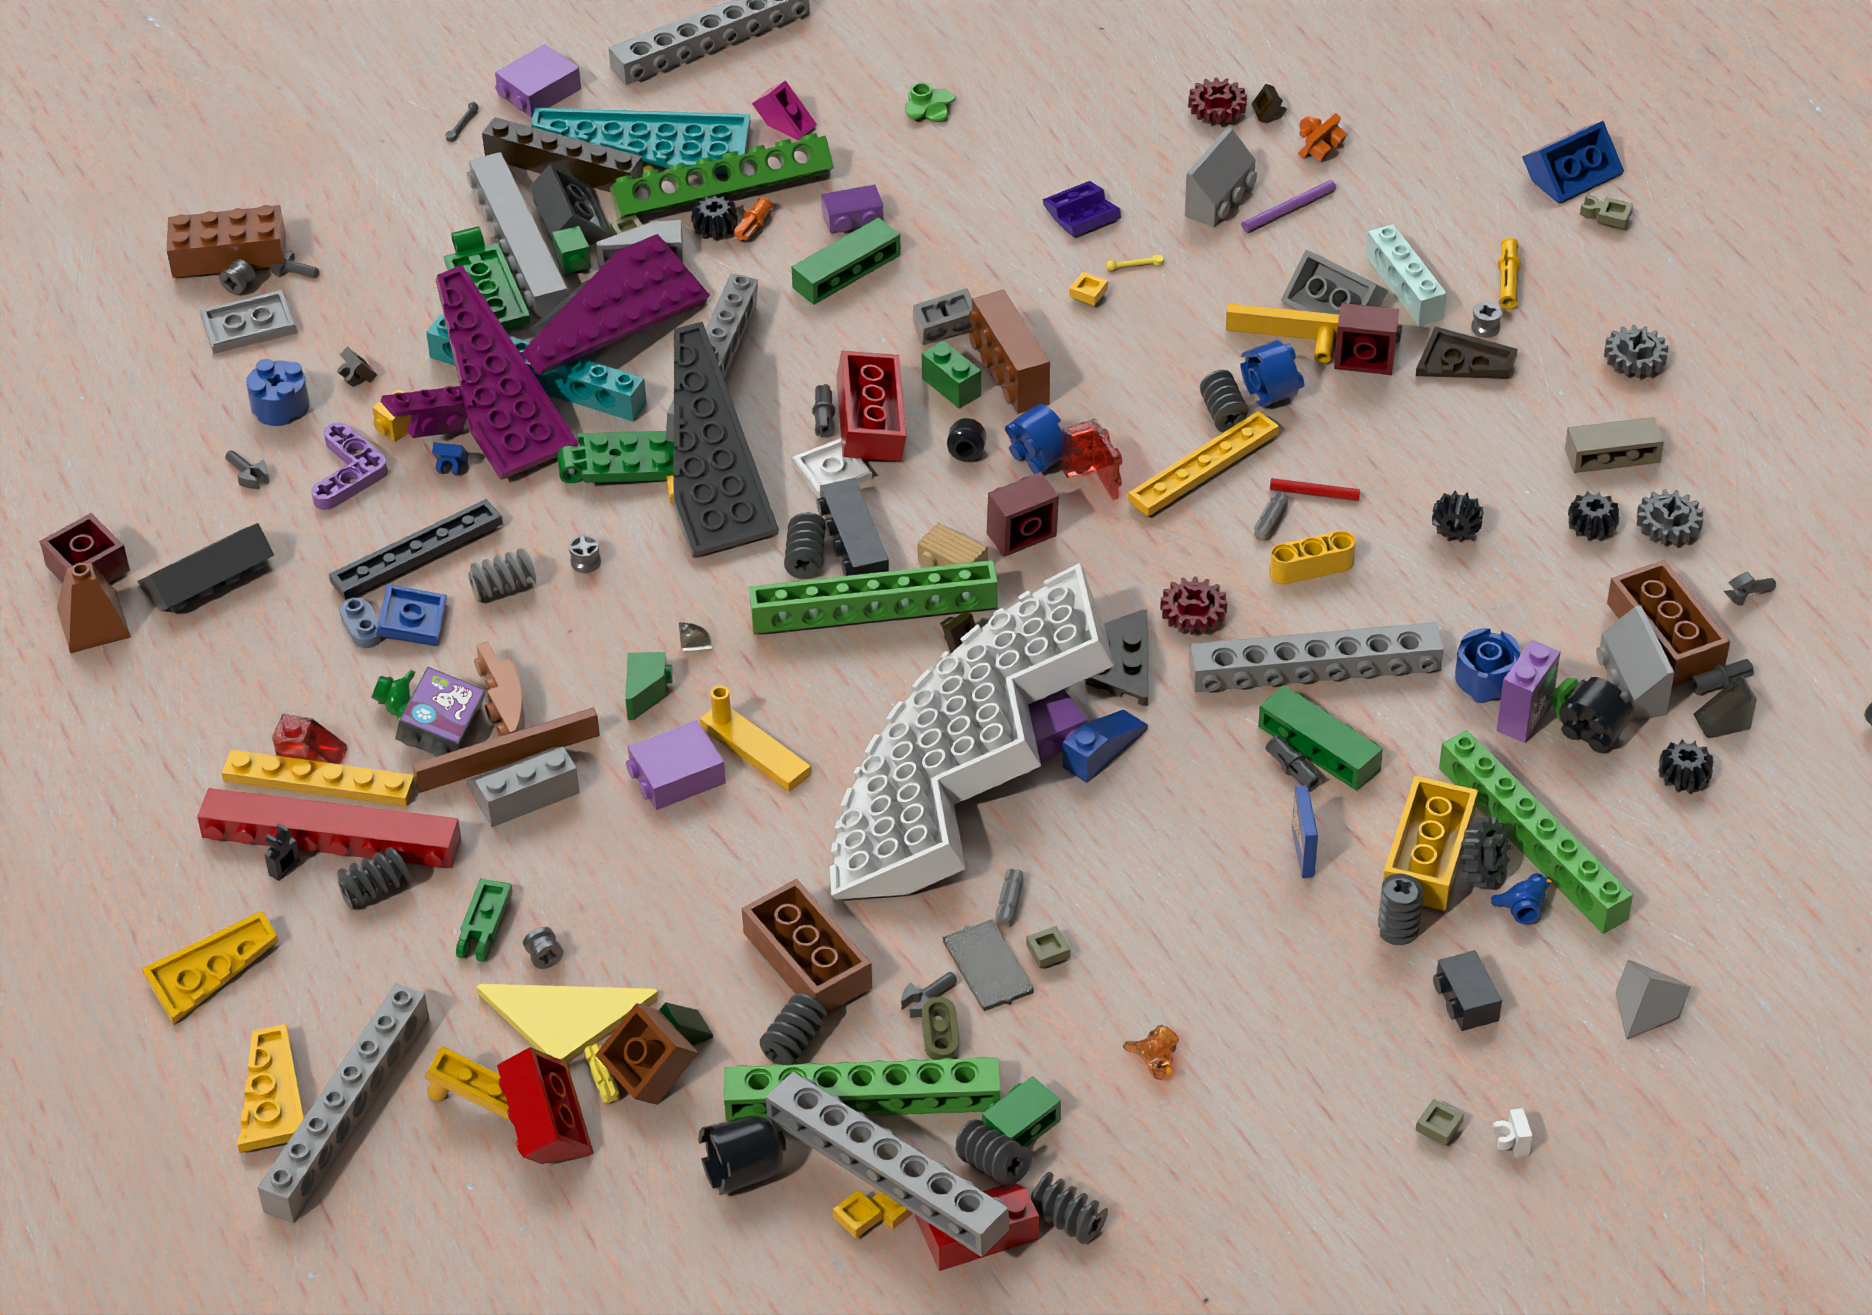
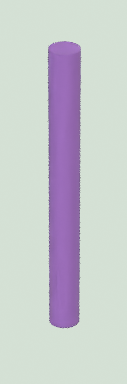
M1329 180L1242 222V228L1245 232H1249L1334 191L1336 185L1333 180Z

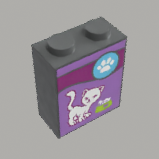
M427 666L399 720L395 739L407 746L426 751L435 757L461 749L481 710L486 690Z

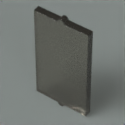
M992 919L972 927L965 926L964 930L943 937L944 945L983 1011L1003 1004L1011 1005L1012 1001L1034 993V988Z

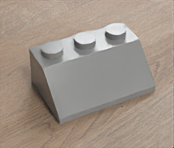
M1227 127L1186 175L1185 216L1211 227H1215L1221 219L1226 218L1230 208L1235 203H1239L1243 193L1249 187H1253L1257 179V172H1255L1256 159L1233 129Z
M1305 250L1280 301L1299 311L1339 315L1341 303L1380 307L1388 289L1320 255Z
M1635 606L1602 633L1600 647L1596 649L1598 662L1600 665H1604L1608 681L1622 691L1620 697L1623 701L1627 703L1629 700L1633 706L1634 716L1631 722L1667 715L1674 671L1642 606Z
M564 747L546 749L466 780L469 790L491 827L580 793L577 768Z

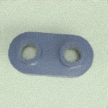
M351 598L342 603L340 606L341 621L353 642L362 648H371L378 645L383 637L376 635L379 619L369 602L362 598Z

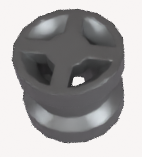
M235 259L230 264L229 269H225L219 276L222 286L234 295L241 294L245 290L246 285L251 284L256 278L253 268L241 259Z
M1489 301L1480 302L1474 306V319L1472 320L1471 328L1476 335L1487 338L1499 333L1500 319L1502 317L1500 306Z
M580 535L571 540L569 552L571 554L570 562L572 568L580 573H590L598 569L601 564L598 540L590 535Z
M549 927L536 928L529 932L523 940V946L527 953L531 954L530 959L536 968L546 969L552 967L563 956V949L559 942H556V936Z

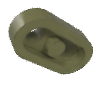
M944 997L930 998L924 1003L921 1016L925 1052L933 1060L954 1058L959 1047L955 1006L949 999ZM941 1016L943 1019L935 1020L933 1017ZM938 1045H944V1046H946L947 1048H945V1049H940V1048H937L936 1046H938Z

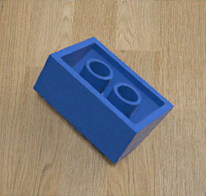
M1604 121L1585 126L1522 156L1532 182L1557 203L1624 172Z

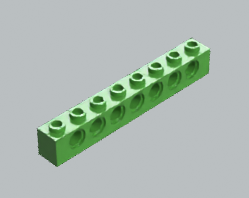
M817 133L801 137L802 141L791 143V139L776 142L775 147L765 149L764 145L748 149L749 153L741 155L738 154V151L729 152L722 155L723 159L712 161L711 157L695 161L696 165L686 167L685 163L670 166L669 171L659 173L658 169L642 173L643 177L632 179L631 175L615 179L616 183L610 187L617 219L620 220L635 214L636 216L694 204L696 201H703L704 196L713 198L716 195L717 198L829 173L834 168L826 135L818 137ZM796 151L803 152L807 157V162H797L794 153ZM768 158H777L781 164L780 169H772L768 164ZM742 164H751L754 168V175L744 174L741 168ZM715 170H724L728 175V180L724 182L719 181L715 176ZM691 175L698 176L702 182L701 187L695 188L691 186L688 177ZM662 182H671L675 187V192L672 194L664 192L661 186ZM638 187L646 189L648 199L641 200L637 198L635 189Z
M990 560L749 586L753 633L758 634L998 608V581L994 562Z
M1468 730L1442 743L1439 769L1455 785L1478 790L1476 807L1486 817H1497L1498 823H1504L1503 832L1508 833V839L1552 881L1602 934L1629 920L1633 894Z
M999 1058L877 1060L855 1063L772 1064L769 1066L739 1065L736 1067H724L726 1121L752 1115L768 1119L765 1097L792 1072H795L804 1079L812 1080L818 1088L829 1095L839 1097L845 1105L856 1112L864 1113L866 1116L984 1112L991 1103L1000 1101Z

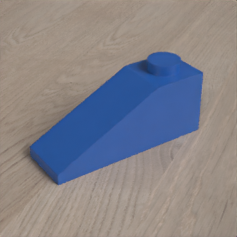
M1124 709L1087 722L1063 741L1062 767L1087 783L1146 731L1148 724Z

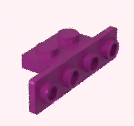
M447 386L431 390L423 389L407 393L398 392L391 395H383L380 401L394 417L411 415L407 432L412 438L457 433L464 430L467 413L460 386Z

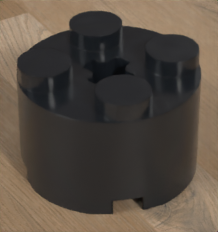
M1591 677L1588 681H1585L1584 678L1559 709V716L1563 724L1561 731L1567 738L1572 740L1580 738L1589 743V746L1594 751L1603 753L1613 745L1633 719V706L1629 700L1627 703L1623 701L1620 697L1622 691L1611 682L1599 677Z

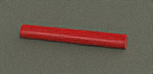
M1271 478L1270 490L1353 501H1359L1360 489Z

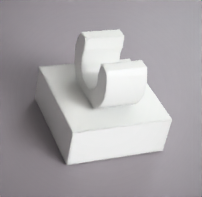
M1524 1108L1511 1109L1508 1121L1500 1120L1493 1124V1135L1505 1134L1507 1136L1498 1138L1497 1148L1499 1150L1513 1148L1515 1158L1527 1157L1530 1154L1532 1133Z

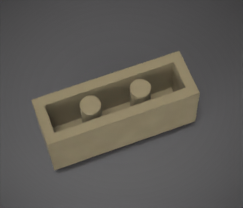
M1655 417L1568 427L1565 451L1573 472L1579 473L1661 463L1664 440Z

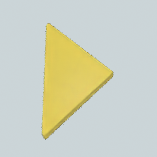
M479 984L476 986L478 995L532 1046L567 1063L582 1053L587 1046H592L615 1030L636 1003L649 1006L659 999L658 991L651 988Z

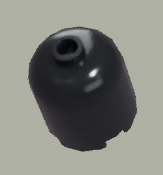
M758 1115L746 1116L705 1126L699 1131V1144L705 1143L707 1157L701 1158L702 1165L713 1189L720 1187L719 1195L768 1180L781 1168L783 1151H786L785 1137L781 1131H776L773 1124L764 1117Z

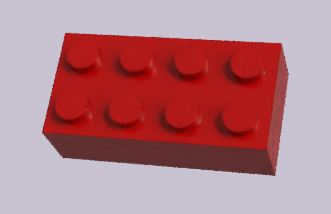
M841 350L836 379L842 456L901 461L907 433L899 355Z

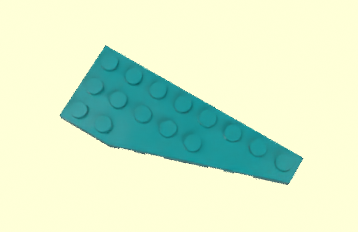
M535 108L531 127L642 156V162L669 168L681 163H685L686 167L696 165L695 161L711 157L712 161L723 159V154L738 151L739 155L746 154L751 119L750 114ZM722 169L715 170V174L727 175Z

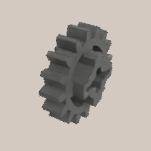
M1632 325L1631 330H1627V328L1622 326L1620 333L1613 330L1611 337L1606 338L1604 357L1607 358V365L1615 364V372L1624 370L1625 376L1635 373L1637 378H1640L1641 373L1651 376L1652 370L1660 372L1661 366L1666 365L1668 345H1665L1664 337L1657 338V331L1647 332L1646 326L1642 329H1637L1636 325Z
M1663 489L1662 495H1658L1653 491L1650 498L1643 497L1642 504L1638 505L1636 524L1637 526H1642V534L1650 533L1649 540L1651 541L1659 538L1662 545H1665L1667 541H1671L1674 546H1677L1678 540H1682L1687 544L1690 537L1697 538L1698 531L1702 529L1703 509H1698V501H1689V494L1683 497L1679 496L1678 490H1675L1673 494H1668V491Z
M1476 817V821L1469 822L1470 830H1464L1465 838L1461 842L1464 853L1460 856V859L1464 860L1462 870L1463 872H1468L1467 881L1473 882L1474 887L1495 888L1496 883L1501 884L1502 882L1501 874H1507L1506 867L1508 862H1510L1507 851L1511 849L1510 845L1507 844L1509 835L1507 832H1503L1504 823H1498L1497 817Z

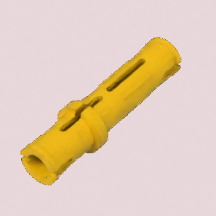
M1506 238L1501 241V257L1498 260V268L1501 271L1499 304L1504 309H1513L1518 304V270L1521 267V261L1518 257L1519 243L1514 238Z

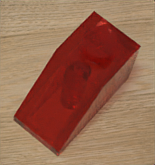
M282 714L272 735L276 756L341 764L348 749L346 743L313 718Z

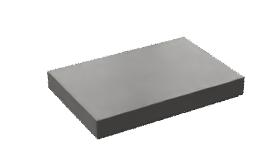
M283 290L200 310L201 319L213 354L297 333L296 324Z

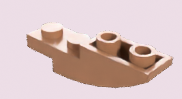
M488 641L477 644L478 658L474 659V663L479 676L486 677L485 683L489 703L485 704V710L490 722L496 721L499 737L523 730L525 728V714L521 685L511 657L499 661Z

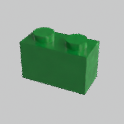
M943 340L921 353L922 379L957 408L960 409L981 396V370Z
M1032 1076L1024 1083L1015 1085L1009 1094L1000 1101L991 1103L982 1113V1121L984 1124L990 1125L994 1130H998L1003 1135L1010 1137L1011 1140L1017 1141L1021 1146L1027 1147L1061 1121V1100Z

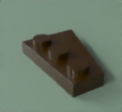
M1435 326L1417 365L1416 376L1508 378L1517 358L1518 349Z

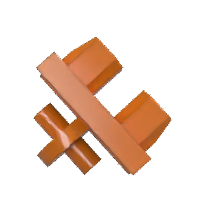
M1335 113L1323 124L1320 118L1304 117L1299 124L1301 130L1299 135L1302 138H1306V145L1298 154L1303 159L1311 154L1320 162L1323 161L1332 150V147L1325 140L1337 148L1348 135L1338 126L1341 117Z

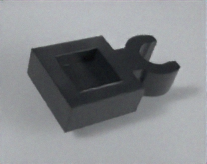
M279 823L275 838L269 834L265 836V843L270 846L265 854L269 876L278 881L300 862L296 839L291 837V830Z

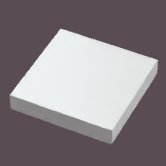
M841 438L792 457V465L818 498H821L820 485L855 478L857 485L872 480V472L861 458L842 456Z

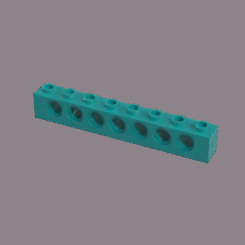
M440 314L426 332L429 356L432 359L455 365L444 315ZM509 336L522 355L525 347L530 342ZM522 355L547 395L629 421H634L647 404L645 380L643 377L582 358L539 375Z

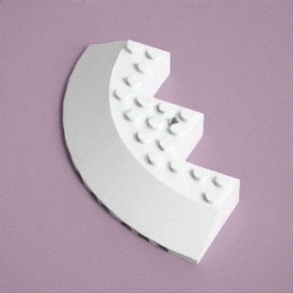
M1080 563L1045 580L1046 586L1033 594L1029 590L1018 596L1020 601L1004 611L1001 607L993 613L994 615L990 618L989 622L982 628L977 624L961 638L963 643L951 654L945 651L940 656L942 660L939 661L932 672L927 669L912 685L914 691L905 702L899 701L886 718L888 725L881 735L875 734L864 752L867 758L861 767H856L853 773L856 777L853 787L847 788L841 803L843 814L840 820L836 822L835 830L837 837L836 842L832 843L831 849L834 861L833 865L830 866L831 896L834 900L908 895L965 870L954 804L970 799L979 793L1040 767L1041 763L1028 704L1044 699L1057 691L1073 686L1084 679L1114 667L1105 627Z

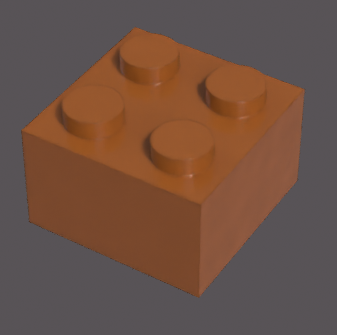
M636 1003L595 1056L634 1099L657 1105L697 1056L698 1052L660 1010Z

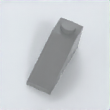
M681 220L652 221L598 241L597 255L599 267H602L616 251L656 234H659L683 263Z

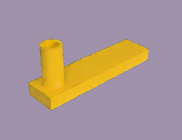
M1227 304L1226 331L1316 340L1314 360L1322 364L1331 361L1333 342L1337 340L1338 314Z
M719 685L711 689L712 709L700 718V725L705 731L787 791H791L812 774L811 765L730 707V694L727 687Z
M441 1045L424 1077L431 1081L427 1089L429 1097L435 1101H442L447 1097L448 1092L451 1091L510 1121L507 1114L509 1107L506 1096L499 1086L500 1075Z

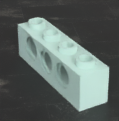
M1394 224L1368 231L1366 258L1418 327L1444 319L1447 293Z

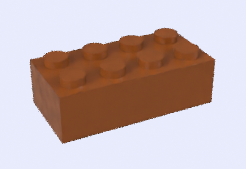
M264 205L257 208H236L229 211H208L201 214H180L168 217L167 255L172 277L222 273L225 269H229L230 264L235 259L244 260L253 269L268 268L273 264H285L286 231L280 205Z
M1005 290L972 298V311L969 312V319L972 325V332L969 334L970 343L973 349H978L984 367H989L994 383L997 386H1001L1006 402L1012 404L1017 414L1026 412L1039 404L1050 405V361Z
M1665 559L1611 578L1607 600L1608 606L1618 619L1635 606H1642L1674 671L1672 686L1690 680L1691 676L1713 670L1718 664L1726 665L1730 640Z
M798 879L785 884L742 908L743 933L795 994L800 993L813 997L824 1007L826 1013L873 988L872 963Z

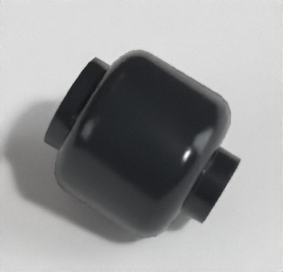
M963 418L954 422L950 427L947 439V448L951 456L963 462L979 458L985 447L987 437L985 428L980 422L971 418Z

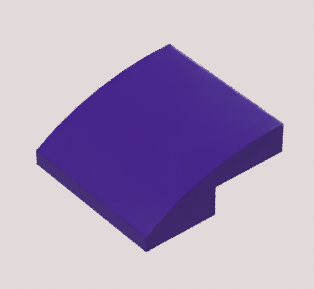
M1091 181L1042 199L1043 205L1054 220L1073 237L1121 218L1120 208L1107 201L1104 189Z

